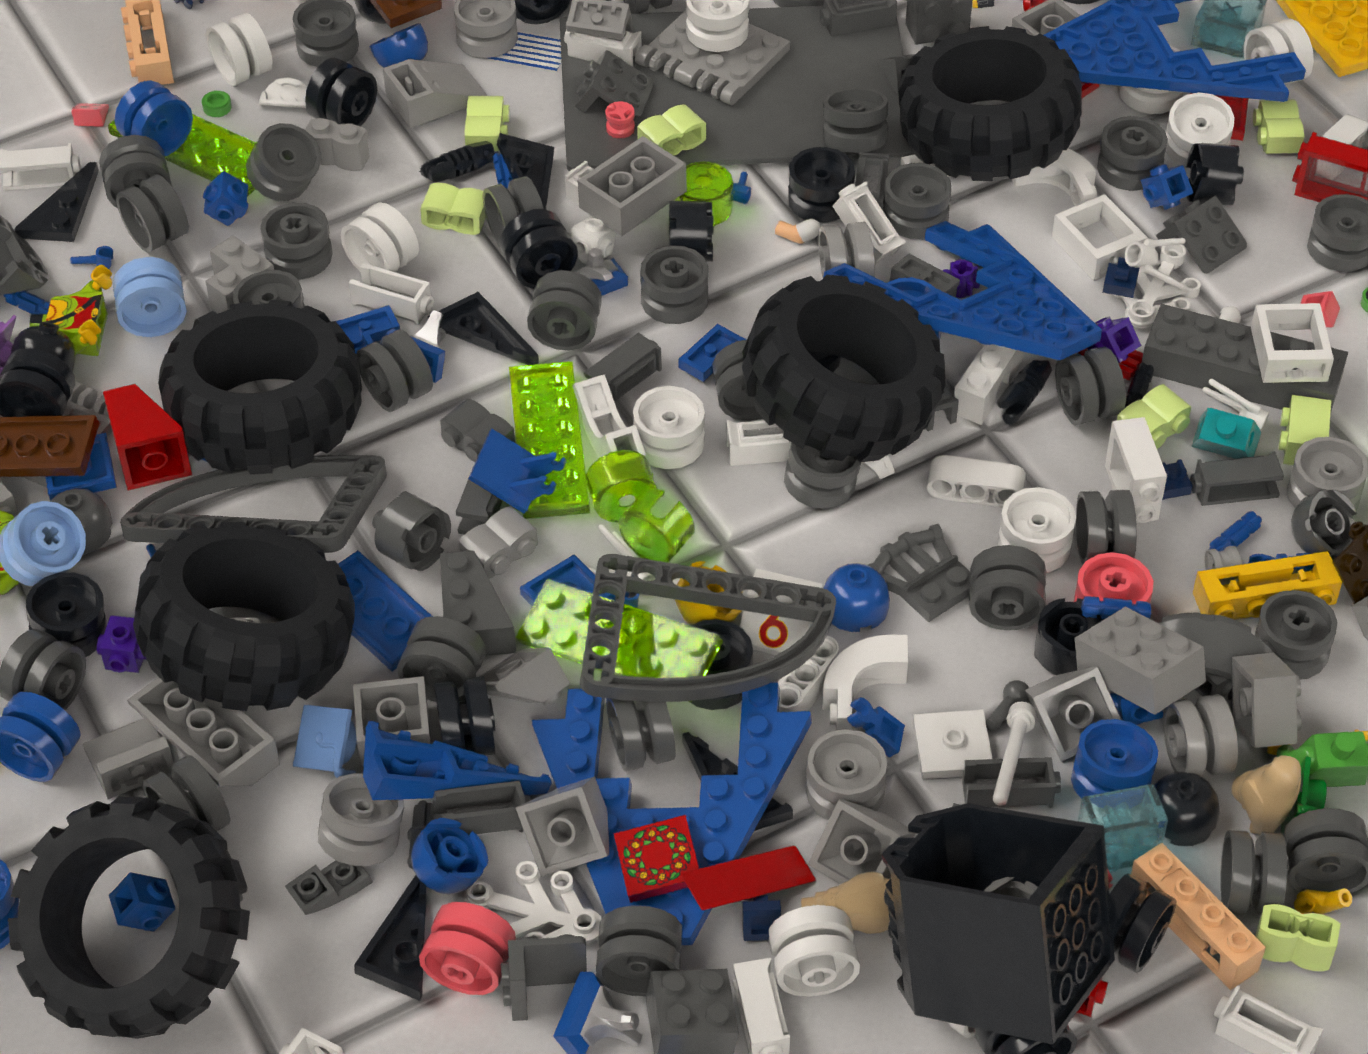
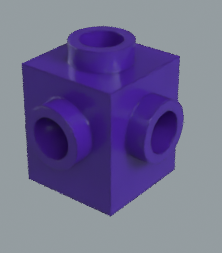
M1108 316L1095 322L1102 329L1101 339L1099 342L1089 346L1088 350L1105 346L1112 351L1118 363L1129 357V353L1142 345L1129 317L1111 320V317Z
M110 615L105 633L100 634L97 641V654L101 655L105 670H112L118 673H139L143 660H147L143 656L136 640L133 627L134 618Z

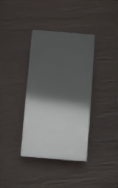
M335 860L321 871L317 865H314L285 885V888L304 914L308 915L345 900L373 883L363 866H352Z

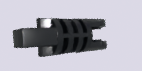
M483 141L451 150L448 153L441 154L440 157L423 163L421 168H419V172L433 183L454 179L492 162L495 154L493 145L488 141Z
M1033 360L1027 364L997 400L998 407L1006 408L1002 416L1004 422L1009 424V426L1019 420L1044 388L1052 372L1049 360Z

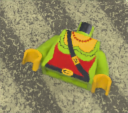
M98 265L91 273L92 280L80 291L70 295L53 297L47 314H31L30 327L39 326L40 322L56 324L59 326V331L65 333L73 342L75 355L99 356L108 315L102 288L107 290L112 286V279L110 278L112 272L104 265Z

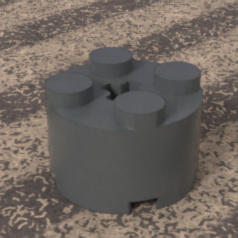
M407 491L402 492L384 510L378 511L372 521L373 527L376 528L374 538L377 550L404 567L417 571L429 568L440 558V553L444 551L440 547L444 537L449 539L451 533V521L447 513Z

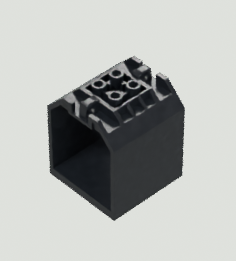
M970 803L916 816L908 824V832L917 833L918 835L915 838L898 837L882 853V861L891 874V879L885 884L884 901L888 905L890 920L888 934L892 938L894 958L902 969V975L897 980L898 989L916 1016L1054 1044L1115 960L1104 826ZM1005 877H1014L1012 881H1018L1023 884L1028 881L1038 887L1029 899L984 891L993 881Z

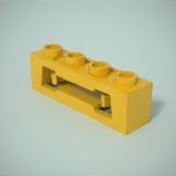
M1326 551L1197 571L1193 596L1202 614L1221 615L1234 620L1250 617L1259 618L1262 605L1269 597L1281 591L1299 590L1308 592L1323 599L1328 605L1336 604L1342 580L1329 552ZM1314 565L1312 571L1304 572L1301 569L1298 570V573L1292 574L1294 567ZM1238 576V582L1231 580L1229 584L1222 585L1219 579Z

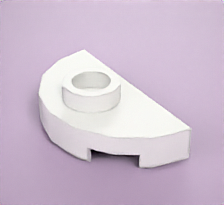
M289 77L276 79L275 82L271 83L261 93L259 105L306 109L305 96L307 85L300 80Z

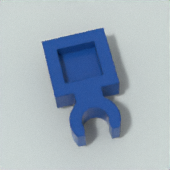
M860 697L851 702L850 706L857 712L848 716L847 721L855 728L862 727L866 730L865 733L877 740L889 758L899 753L905 725L879 706L873 709L865 698Z

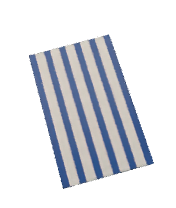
M518 32V40L514 48L503 55L488 59L557 71L561 64L560 39Z

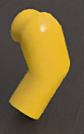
M1345 888L1331 892L1305 889L1297 894V899L1294 901V909L1301 914L1313 912L1324 914L1349 907L1352 904V895Z

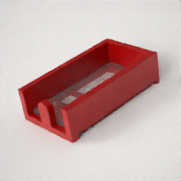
M1316 132L1312 133L1308 143L1302 142L1297 157L1298 160H1302V163L1297 165L1292 182L1297 183L1294 195L1319 203L1327 197L1340 194L1359 196L1368 200L1367 149L1319 137Z

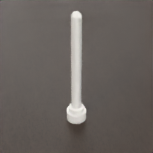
M1027 702L1014 703L1007 715V724L1011 732L993 795V802L998 806H1003L1008 801L1024 735L1034 728L1037 713L1035 708Z

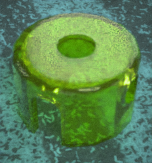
M703 161L687 165V191L674 201L712 202L714 226L723 223L731 216L733 210L734 183L732 175L725 167L712 162Z
M620 450L610 452L598 458L586 473V485L593 500L594 510L600 518L609 522L624 523L636 520L648 513L658 499V487L654 482L650 464L643 454L636 451ZM627 495L635 497V502L631 505L620 506L619 500Z
M650 488L644 490L619 519V531L629 548L641 558L668 563L693 536L695 524L691 514L680 501L665 517L657 518L652 515L650 510L664 496L665 491Z

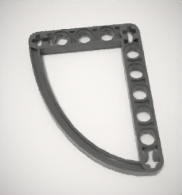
M319 455L313 456L311 463L292 470L289 465L273 468V473L250 475L248 469L238 468L233 473L218 469L165 487L132 507L120 521L123 537L131 542L165 543L169 539L177 540L184 530L200 525L210 529L219 527L221 522H245L247 527L264 529L265 525L287 530L289 537L299 541L306 538L322 548L324 553L336 552L347 544L387 476L385 460L380 456ZM347 476L319 521L165 513L196 498L245 485L296 478Z
M619 554L603 555L598 560L595 573L580 687L585 693L594 697L646 702H681L713 699L762 687L798 669L816 653L830 630L835 612L836 598L827 589ZM609 569L615 570V573H610ZM628 571L631 572V577L627 576ZM650 573L656 579L644 581L639 578L638 574ZM682 578L687 580L690 585L680 587L674 584L672 580ZM717 584L723 587L725 591L715 593L709 590L707 586ZM753 590L759 597L748 598L742 594V591ZM626 591L813 622L805 635L790 648L770 659L741 669L712 675L679 678L615 675ZM611 593L617 597V600L613 602L604 601L599 595ZM780 595L788 596L793 600V603H781L776 597ZM801 600H804L803 605H800ZM606 619L611 621L614 626L602 628L596 624V621ZM603 646L610 653L605 656L597 655L592 651V648ZM595 668L602 669L601 681L594 680Z

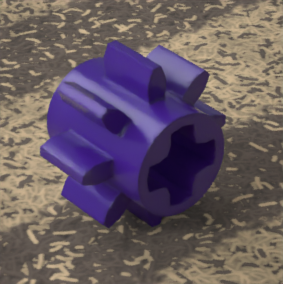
M967 260L950 262V270H943L960 280L956 298L972 296L973 288H980V284L976 282L978 267H974Z

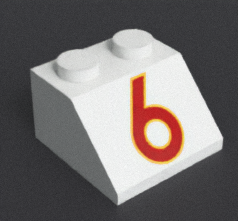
M757 568L753 576L819 588L823 587L822 583ZM748 590L746 597L757 598L759 595L753 590ZM780 595L776 597L781 603H793V600L788 596ZM801 600L800 605H803L804 600ZM743 611L740 628L744 629L750 637L753 650L778 655L800 640L812 626L813 622Z

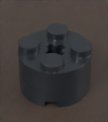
M1193 144L1186 164V168H1191L1190 178L1188 179L1193 190V194L1186 196L1189 202L1200 200L1203 204L1216 195L1222 205L1232 206L1234 204L1236 185L1242 184L1244 177L1243 166H1238L1240 152L1238 145Z
M669 201L670 245L694 249L705 258L706 262H713L712 235L714 232L712 202Z
M1065 598L1057 599L1045 606L1040 613L1034 656L1046 670L1055 675L1077 671L1075 637L1104 620L1100 615H1097V618L1083 616L1081 611L1083 599L1077 598L1076 602H1065Z

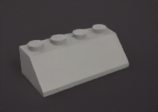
M158 677L127 700L133 709L185 756L192 755L196 758L218 786H253L280 765L275 739L246 713L240 710L224 709L221 702L205 699L202 703L181 694L178 684L174 681L164 683Z

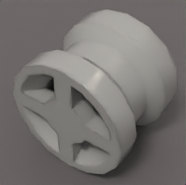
M1227 546L1223 551L1208 549L1205 552L1206 570L1242 565L1241 556L1236 546ZM1238 576L1229 577V578H1230L1231 580H1236V579H1238Z

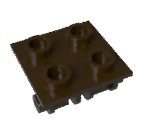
M1361 521L1355 522L1350 526L1349 536L1354 541L1332 561L1353 604L1368 596V525L1363 524Z

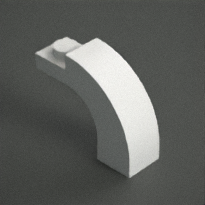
M1071 149L1063 150L1059 159L1043 169L1037 166L1031 169L1029 175L1012 179L1015 186L1032 183H1048L1058 186L1070 196L1074 206L1097 197V191L1094 186L1096 170L1089 161Z
M605 374L574 383L572 387L583 416L581 418L582 425L593 450L602 464L608 469H613L645 458L646 453L636 425L626 427L614 403Z
M892 634L865 638L844 649L832 661L824 680L822 710H830V725H836V730H851L852 725L847 721V717L852 715L850 704L855 696L864 688L881 683L906 684L908 635Z

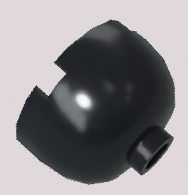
M40 322L39 326H31L21 331L15 338L11 353L27 348L44 350L63 360L73 372L75 348L70 338L65 333L59 331L58 325Z
M1174 772L1162 777L1153 785L1144 811L1146 823L1156 836L1160 837L1161 834L1171 839L1170 843L1177 846H1193L1206 841L1210 837L1218 822L1220 806L1218 795L1210 783L1203 777L1194 773Z

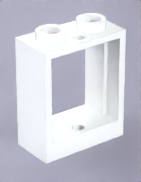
M1105 194L1092 200H1087L1070 209L1063 210L1054 216L1052 238L1093 281L1106 276L1109 263L1118 264L1119 257L1125 258V251L1129 244L1132 242L1144 243L1145 239L1148 238ZM1101 221L1118 240L1096 249L1079 229Z
M1320 303L1256 304L1251 331L1263 383L1328 382L1334 358ZM1270 330H1311L1315 350L1274 351Z
M1145 417L1112 421L1105 468L1113 490H1130L1135 505L1136 523L1158 520L1167 474Z

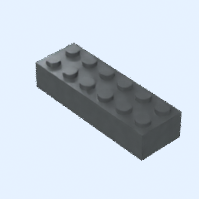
M1161 304L1144 347L1142 363L1153 366V376L1201 389L1208 387L1223 394L1209 384V380L1214 379L1250 402L1276 409L1289 408L1291 396L1298 395L1331 400L1332 411L1349 352L1331 347L1334 360L1328 382L1263 383L1250 326ZM1270 332L1274 351L1315 350L1314 343Z

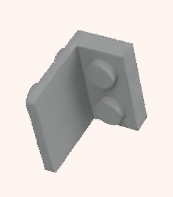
M572 0L566 22L567 32L623 40L625 31L634 33L629 4L620 0Z
M144 718L83 743L85 753L107 799L142 786L143 781L158 772L171 774V767L174 762L170 746L165 736L159 737L156 729Z

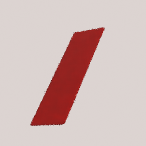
M794 845L681 874L701 910L816 881V878Z

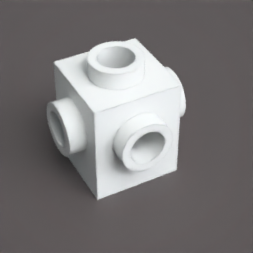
M590 216L574 225L569 235L577 246L579 261L587 264L588 253L592 248L601 249L603 259L612 254L616 232L604 225L600 219Z

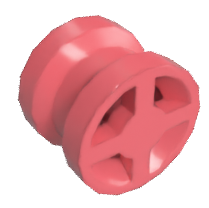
M623 101L609 104L605 110L607 119L606 132L613 138L619 139L631 136L635 131V122L633 120L635 117L634 107Z

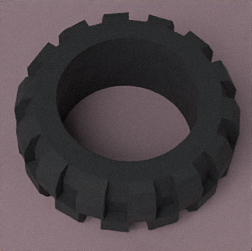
M989 26L969 28V32L957 35L952 32L937 38L934 46H924L913 56L901 78L898 91L902 134L914 154L925 164L930 165L934 163L937 168L948 176L957 178L959 175L971 176L972 181H993V177L1002 176L1014 179L1029 175L1031 169L1037 166L1043 169L1059 159L1063 150L1068 149L1080 127V117L1082 115V82L1079 79V71L1065 49H1059L1054 40L1042 34L1033 36L1027 34L1026 29L1008 26L1004 30L989 29ZM991 100L1008 101V103L997 105L970 104Z
M826 275L820 281H816L812 276L793 281L785 288L773 294L759 309L742 351L744 359L742 370L748 396L755 397L756 411L769 426L776 424L784 431L783 438L802 449L807 445L820 450L821 457L843 461L847 456H854L861 463L877 461L888 454L894 455L919 439L922 431L928 427L942 399V391L946 386L944 354L940 353V340L931 325H923L918 320L919 312L903 299L896 301L885 294L886 289L867 281L860 285L849 282L847 276ZM809 352H823L845 358L866 370L879 384H865L841 377L822 366Z
M270 300L268 304L252 305V301L230 305V310L218 314L211 311L195 319L191 330L182 329L172 340L159 372L158 385L163 410L182 427L187 452L197 461L205 458L212 468L233 473L238 468L248 469L250 475L273 473V468L289 465L292 470L311 463L316 453L320 451L329 453L342 442L346 430H351L362 403L359 360L352 341L337 322H331L324 312L308 305L302 309L296 308L291 301ZM286 379L294 381L281 388L266 392L235 393L228 391L239 385L256 380Z
M221 522L217 528L208 529L206 526L200 525L184 530L177 540L169 539L155 552L147 562L146 569L140 575L133 627L137 643L143 656L146 657L151 670L164 683L171 681L177 683L181 694L201 703L205 699L221 702L224 709L247 711L248 706L263 705L268 711L289 707L297 696L307 700L322 690L341 669L349 649L355 618V602L347 578L335 560L326 561L324 550L306 538L301 541L288 536L287 530L265 525L264 529L247 527L245 522ZM217 607L253 609L271 615L280 621L270 623L238 621L219 615L209 609Z
M119 796L110 804L96 801L71 812L66 817L69 826L65 829L53 826L31 850L38 858L30 871L19 870L11 897L20 899L18 918H8L11 950L23 952L25 961L17 965L19 975L32 997L45 999L44 1006L48 1014L70 1028H81L90 1031L92 1035L139 1039L165 1034L169 1027L175 1023L186 1025L209 1008L211 1000L208 995L215 988L225 989L239 965V961L231 957L237 939L247 940L250 911L240 907L239 895L246 893L248 887L239 861L228 857L226 854L228 850L227 841L208 822L196 819L187 810L149 798ZM151 849L169 868L177 887L179 918L176 932L166 954L151 971L130 984L115 988L97 973L87 956L82 938L84 907L92 887L108 867L131 853Z

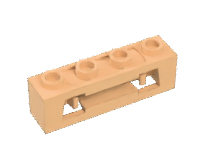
M125 0L126 7H121L123 23L125 24L123 26L131 76L138 77L139 83L149 80L162 85L174 83L160 0ZM140 26H142L143 31L153 29L156 49L155 47L145 48L144 51Z
M1160 843L1134 860L1131 871L1132 876L1144 881L1147 889L1153 886L1156 890H1160L1176 899V908L1168 927L1230 990L1259 971L1266 947L1163 843ZM1147 890L1146 898H1147L1148 895L1151 894L1148 890ZM1211 946V948H1210V954H1209V953L1206 951V949H1208V948ZM1219 953L1220 963L1212 956Z

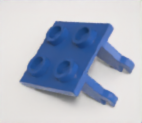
M491 429L468 479L520 512L525 513L532 500L543 494L550 495L554 492L556 483L552 481L549 485H545L544 483L547 479L545 475L553 470H563L566 459L563 457L560 461H555L556 452L535 456L494 429Z

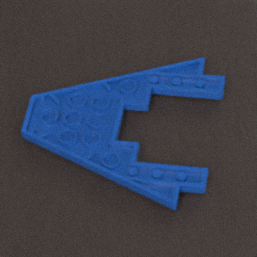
M1110 0L1044 34V36L1054 40L1059 49H1065L1079 71L1080 81L1086 83L1188 93L1200 92L1219 96L1285 102L1288 101L1289 90L1284 83L1303 80L1306 72L1295 52L1214 66L1211 65L1202 48L1173 52L1158 25L1178 22L1180 12L1175 4L1192 0Z
M944 221L926 229V241L936 245L940 250L958 255L961 260H967L983 267V269L977 271L976 282L988 289L963 300L957 299L939 289L916 298L846 263L825 271L823 278L826 275L847 276L849 282L863 285L867 281L886 289L885 294L896 301L903 299L919 312L918 320L923 325H931L932 329L977 340V342L984 345L994 344L1061 361L1099 342L1101 339L1102 329L988 224L971 231H966Z
M771 682L762 687L742 692L738 775L701 776L699 807L630 809L632 792L630 778H597L605 698L588 695L582 689H568L565 719L532 720L533 729L557 789L594 776L596 778L607 808L609 855L588 862L586 865L605 914L616 908L631 905L650 906L665 910L675 916L682 925V945H693L712 908L701 910L689 888L630 903L614 833L686 815L699 869L739 859L812 724L810 711L779 712L780 688L778 682Z

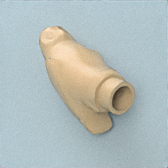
M1283 755L1275 757L1270 764L1247 771L1236 777L1233 781L1232 794L1249 816L1251 821L1249 831L1258 835L1262 832L1274 833L1290 813L1298 798L1301 784V766L1297 759Z
M878 872L861 873L838 886L829 888L827 891L816 892L813 897L801 898V907L813 905L834 906L846 912L851 920L853 930L866 934L882 933L888 930L890 922L888 905L884 901L885 884L890 879L884 878Z

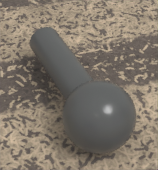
M1014 680L1004 687L1002 702L986 720L988 730L994 732L1007 718L1009 709L1014 703L1021 701L1029 702L1025 692L1029 686L1025 682Z

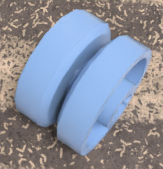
M139 258L124 264L115 273L112 285L119 324L127 332L142 337L162 336L175 330L184 321L187 310L181 275L172 263L162 258Z
M41 501L30 504L3 527L1 531L0 562L2 567L13 579L28 586L35 585L44 577L56 573H66L80 561L85 550L86 534L81 521L70 509L59 503Z

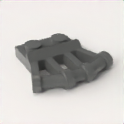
M939 524L929 526L928 530L903 533L898 537L897 542L893 544L887 543L882 546L880 554L875 561L868 564V566L877 570L887 582L888 591L901 596L927 622L932 621L969 597L971 588L970 571L958 561L957 555H951ZM932 542L940 562H936L919 545ZM906 552L925 571L919 574L900 555ZM890 565L907 582L885 573L884 570Z

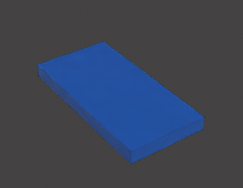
M357 550L338 563L347 578L355 602V618L351 635L393 672L397 669L401 656L408 646V639L417 621L433 616Z

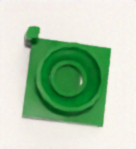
M1306 756L1300 765V791L1290 813L1281 824L1280 833L1282 835L1285 826L1294 817L1307 811L1323 809L1325 807L1327 795L1325 780L1309 779L1311 757Z

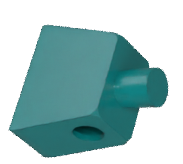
M1207 408L1200 417L1192 447L1234 459L1254 457L1262 432L1256 422L1250 418Z

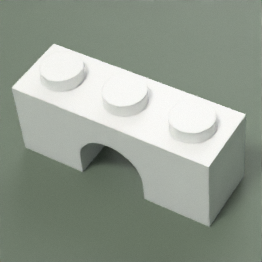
M994 344L983 345L955 387L954 397L959 400L957 416L982 425L995 405L996 394L1001 381L1009 384L1021 366L1023 351Z

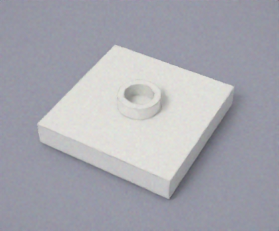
M983 709L913 714L912 724L922 779L963 777L965 760L993 759Z

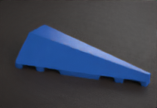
M368 721L366 726L363 778L373 801L433 798L434 791L513 781H520L524 795H538L548 793L552 784L549 775L542 774L540 777H533L519 773V766L511 763L506 768L487 763L488 756L436 740L433 744L410 739L411 733L401 730L398 735L379 730V723L375 721Z

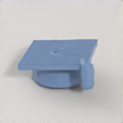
M304 705L293 767L334 772L336 778L356 773L355 770H345L342 768L354 754L357 745L356 729L351 721L352 710Z

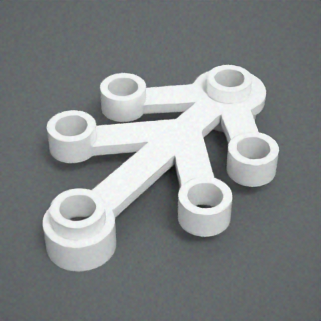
M1184 245L1162 246L1160 253L1162 263L1158 271L1170 276L1173 269L1179 268L1185 260L1186 248ZM1139 269L1136 285L1143 294V298L1138 300L1135 294L1133 298L1114 296L1123 299L1127 306L1125 318L1129 317L1133 327L1147 328L1153 325L1160 305L1153 306L1156 301L1178 295H1183L1186 298H1196L1200 292V281L1195 278H1186L1181 282L1185 286L1181 290L1172 285L1164 286L1166 282L1156 277L1150 282L1146 274L1142 273ZM1177 297L1172 302L1165 303V305L1190 310L1189 300L1183 297Z
M523 861L517 865L516 880L521 886L525 887L533 903L493 892L492 887L483 881H476L464 892V900L467 903L479 905L489 910L494 908L525 917L510 924L515 931L516 938L523 935L536 939L555 938L560 935L570 934L584 937L586 945H591L599 937V925L602 918L596 911L583 908L573 890V877L569 872L558 871L551 877V890L556 896L561 897L568 913L553 908L538 880V867L531 861ZM530 871L533 873L531 876L527 877L521 875L523 872ZM560 881L568 883L566 886L556 885ZM484 893V895L480 897L474 896V894ZM582 923H588V924H590V925L587 926V927H581V926H579V924H582ZM549 924L560 927L547 935L535 931Z

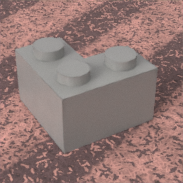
M234 235L209 250L214 276L205 281L210 308L217 313L230 310V305L234 304L232 298L234 289L241 280L254 273L274 270V265Z

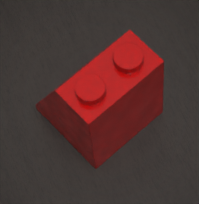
M136 384L103 391L128 491L192 475L182 427Z

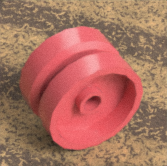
M1113 552L1098 554L1085 561L1080 568L1074 602L1077 601V598L1084 599L1086 596L1099 597V601H1103V598L1132 600V604H1136V601L1150 603L1154 581L1149 569L1131 556Z
M451 902L442 905L431 926V934L425 940L420 952V966L436 982L454 991L469 995L492 993L498 987L502 978L501 963H505L509 958L508 940H516L515 931L505 919L482 906L467 902Z

